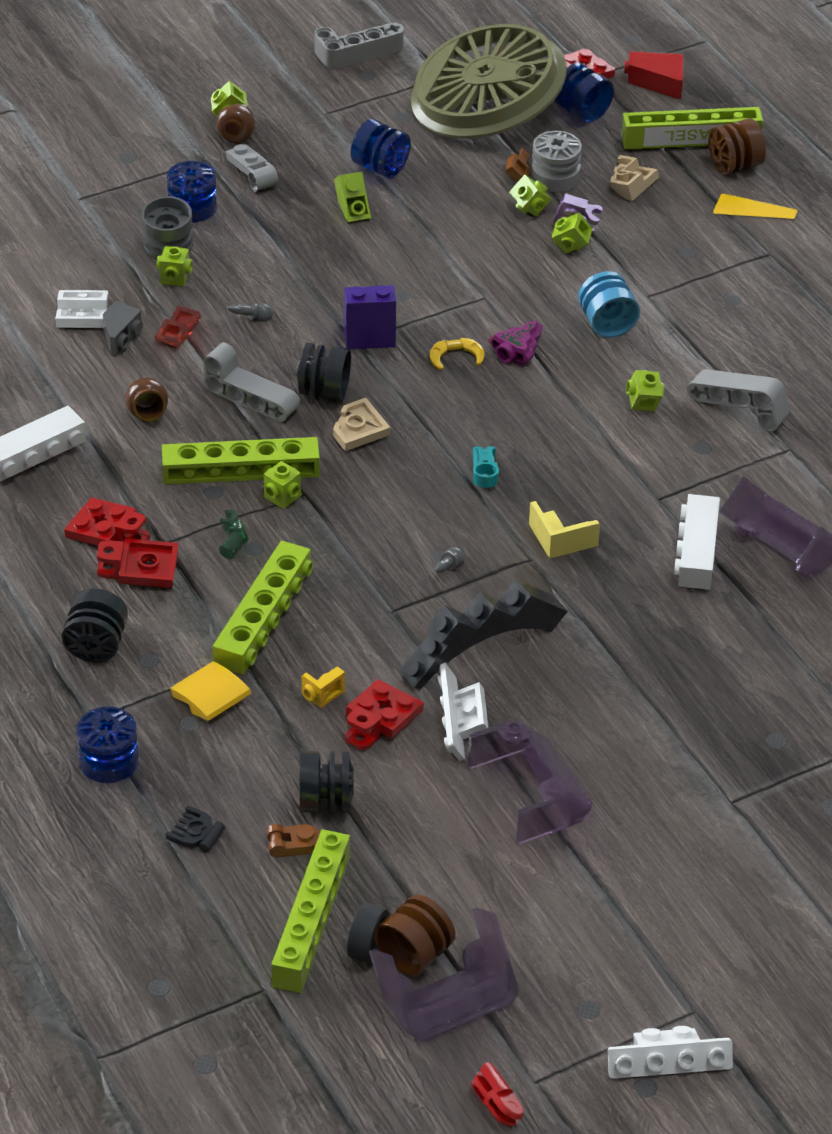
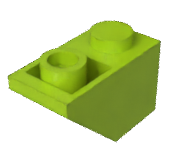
M362 172L339 175L335 178L334 183L338 203L347 223L370 219L371 214Z

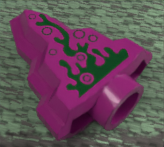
M537 320L530 321L520 328L512 327L506 332L499 331L490 337L488 341L500 361L503 363L513 361L523 366L535 356L536 341L541 337L543 325L538 323Z

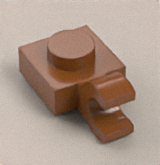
M521 148L518 155L514 153L508 157L505 168L508 176L517 183L524 175L529 177L531 167L526 163L529 153L524 148Z

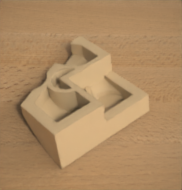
M620 155L618 157L619 165L614 168V175L611 177L610 185L621 197L633 201L659 178L658 169L639 166L637 158Z

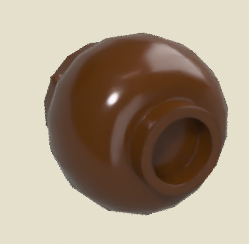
M235 103L224 107L219 112L216 128L224 140L231 143H240L246 141L252 135L255 129V119L248 106Z
M141 378L133 382L127 389L125 395L126 407L137 419L147 422L155 421L164 414L167 408L168 393L163 384L156 379Z

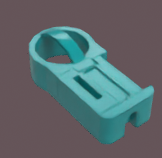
M481 446L473 447V482L479 487L490 488L498 484L499 468L497 467V462H495V447L487 446V449H482Z

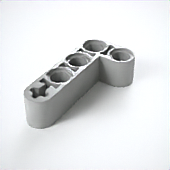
M388 23L340 37L328 27L318 28L314 32V52L321 62L330 69H337L397 53L404 48V27L399 23Z
M220 343L204 359L205 385L212 393L279 422L285 421L300 406L299 396L291 389L237 367L236 351L227 343Z
M704 369L698 373L687 387L688 395L698 402L755 409L759 425L769 432L775 431L789 415L785 388L776 378Z

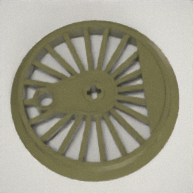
M497 24L464 32L439 46L421 65L411 94L413 113L418 122L426 129L450 138H480L511 130L537 116L558 96L567 76L566 60L556 44L540 32L526 26ZM497 43L495 49L491 54L492 44ZM485 45L484 56H480L477 47ZM472 49L475 59L473 60L465 52ZM546 56L548 57V59L538 60ZM459 57L464 62L455 60V58ZM545 69L544 72H538L537 70ZM509 98L512 101L501 105L499 99ZM465 100L459 112L454 113L453 111ZM475 100H478L477 112L469 113ZM494 100L496 108L485 110L486 101ZM449 102L442 110L438 109L439 107Z

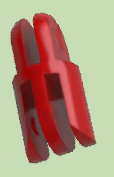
M490 1062L484 1063L474 1077V1080L470 1083V1086L499 1123L507 1127L517 1125L524 1114L522 1104L495 1066Z

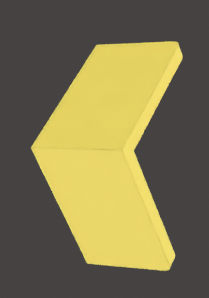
M536 501L530 502L529 525L549 559L598 546L600 530L598 520L563 527L554 510L543 513Z

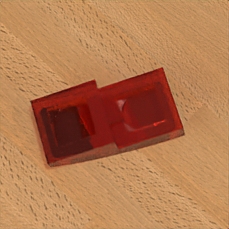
M178 305L170 320L165 318L155 336V340L178 347L197 326L201 319L200 312Z

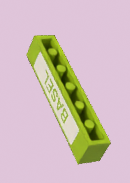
M759 107L623 113L621 137L624 149L633 150L639 148L658 149L662 147L709 145V132L712 128L726 124L732 125L734 122L752 118L757 122L762 131L763 118Z

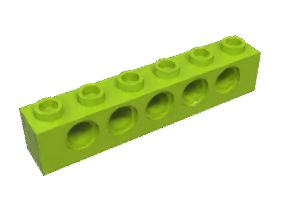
M317 437L162 444L164 485L264 480V473L281 461L297 469L301 473V478L320 477Z
M280 541L213 644L214 662L222 665L229 671L244 675L249 665L252 666L255 663L257 652L261 647H265L271 630L277 628L283 611L286 612L289 609L292 597L300 592L302 581L306 576H310L312 572L311 549Z
M321 829L271 964L272 987L302 993L350 859V835Z

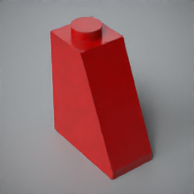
M629 52V60L624 61V74H628L629 84L681 99L683 54Z

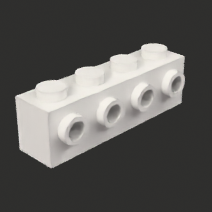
M66 406L1 436L0 481L86 442L85 422L69 406Z
M688 494L687 505L682 504L680 520H685V523L680 522L678 538H683V541L678 540L676 556L681 557V559L675 560L674 575H679L678 586L709 590L711 588L720 497Z

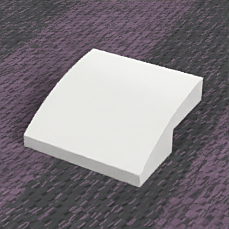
M59 290L57 298L58 309L55 317L56 327L103 328L102 314L108 309V291Z

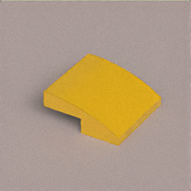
M214 661L170 687L173 698L189 704L192 714L207 721L251 694L250 688L242 680Z

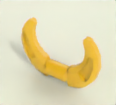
M469 338L446 342L442 340L435 343L431 348L430 361L435 368L443 370V365L440 362L441 356L447 353V351L463 348V350L475 355L477 359L476 364L479 366L484 360V349L479 343Z

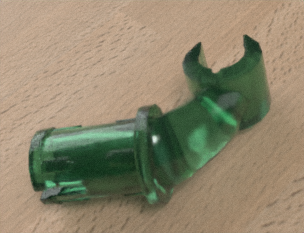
M225 510L227 519L220 517L219 519L222 529L225 532H229L230 535L219 547V552L223 557L232 559L238 549L249 541L246 527L238 519L236 511Z

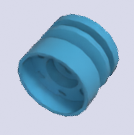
M606 271L595 274L582 284L578 292V302L594 332L601 337L612 338L621 336L633 328L640 317V307L624 278L617 272Z

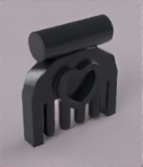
M188 805L186 812L183 813V817L190 820L179 818V822L186 826L179 823L174 825L175 828L185 831L187 834L172 828L170 832L166 833V839L184 847L194 848L199 846L202 851L208 852L225 830V825L219 821L213 825L210 815Z

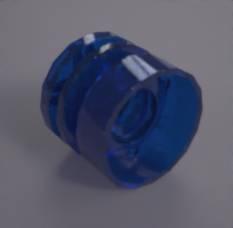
M574 63L567 67L565 83L554 100L559 106L572 112L581 120L592 123L602 117L610 107L614 97V86L610 80L594 72L583 63Z
M368 119L360 126L353 138L351 145L352 162L368 170L372 169L373 172L388 179L393 178L400 173L409 157L411 149L410 136L396 128H390L385 123L376 119Z
M184 161L173 165L168 170L166 178L168 196L180 198L188 203L192 209V223L211 218L217 211L216 172L213 167L200 161Z
M105 706L92 709L81 717L77 724V743L79 747V765L83 774L91 780L100 783H115L125 780L132 775L139 765L137 724L133 716L124 709Z

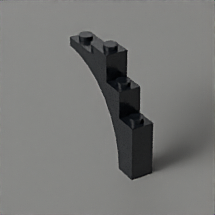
M516 579L499 600L480 592L463 613L443 605L427 625L431 632L399 671L414 688L421 690L440 670L441 664L449 663L459 654L479 642L495 635L518 629H541L552 632L568 611L552 594Z

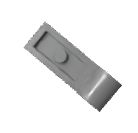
M236 145L234 149L226 151L227 160L248 176L253 191L257 192L278 185V175L274 166L248 145Z

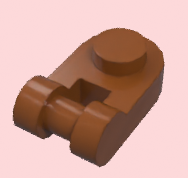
M271 824L266 828L267 839L271 841L268 845L269 853L273 857L313 853L320 835L317 828L304 824L284 827L280 824Z

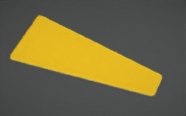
M728 194L720 195L713 211L714 214L794 219L798 212L796 209Z

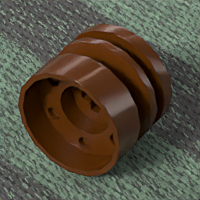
M752 118L734 122L732 125L718 126L710 130L708 138L709 151L714 166L721 174L740 171L742 167L747 169L764 163L766 157L764 136L760 126Z
M416 894L410 896L404 904L398 907L394 914H390L380 923L374 936L377 947L385 960L396 970L413 977L420 975L432 964L435 957L440 956L445 949H448L456 939V931L447 913L435 901L427 896Z

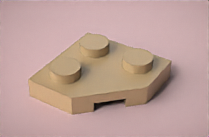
M367 398L344 405L341 410V416L333 427V437L345 451L390 435V426Z

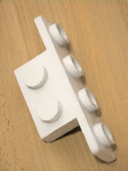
M443 663L440 665L441 675L438 676V681L443 692V696H440V701L445 712L442 722L447 732L444 743L447 751L450 754L453 753L459 761L465 760L463 739L489 730L485 693L480 682L458 690L456 676L448 665Z
M677 1026L673 1030L665 1031L655 1028L644 1029L640 1033H633L634 1045L608 1048V1072L612 1079L726 1070L733 1067L732 1041L730 1038L700 1040L695 1028L687 1026Z

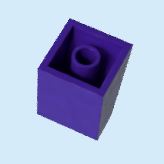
M394 285L344 288L343 324L346 348L396 347V294Z

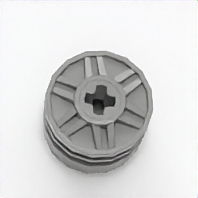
M549 131L538 135L533 142L531 179L542 182L548 188L547 191L562 192L574 188L579 183L582 148L580 140L573 134L564 131Z

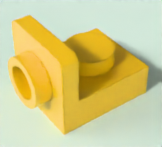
M338 666L330 672L323 674L318 680L308 673L301 676L303 696L320 708H323L345 692V671Z

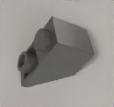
M115 301L102 314L104 335L110 353L114 357L125 349L129 342L136 335H139L143 329L141 310Z

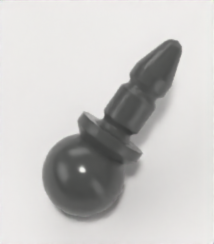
M251 303L250 306L237 304L228 307L229 311L238 315L249 316L250 320L256 319L264 322L270 320L273 316L272 308L266 303L258 305Z
M458 547L447 549L441 556L440 562L437 563L435 571H451L461 566L465 561L464 552Z

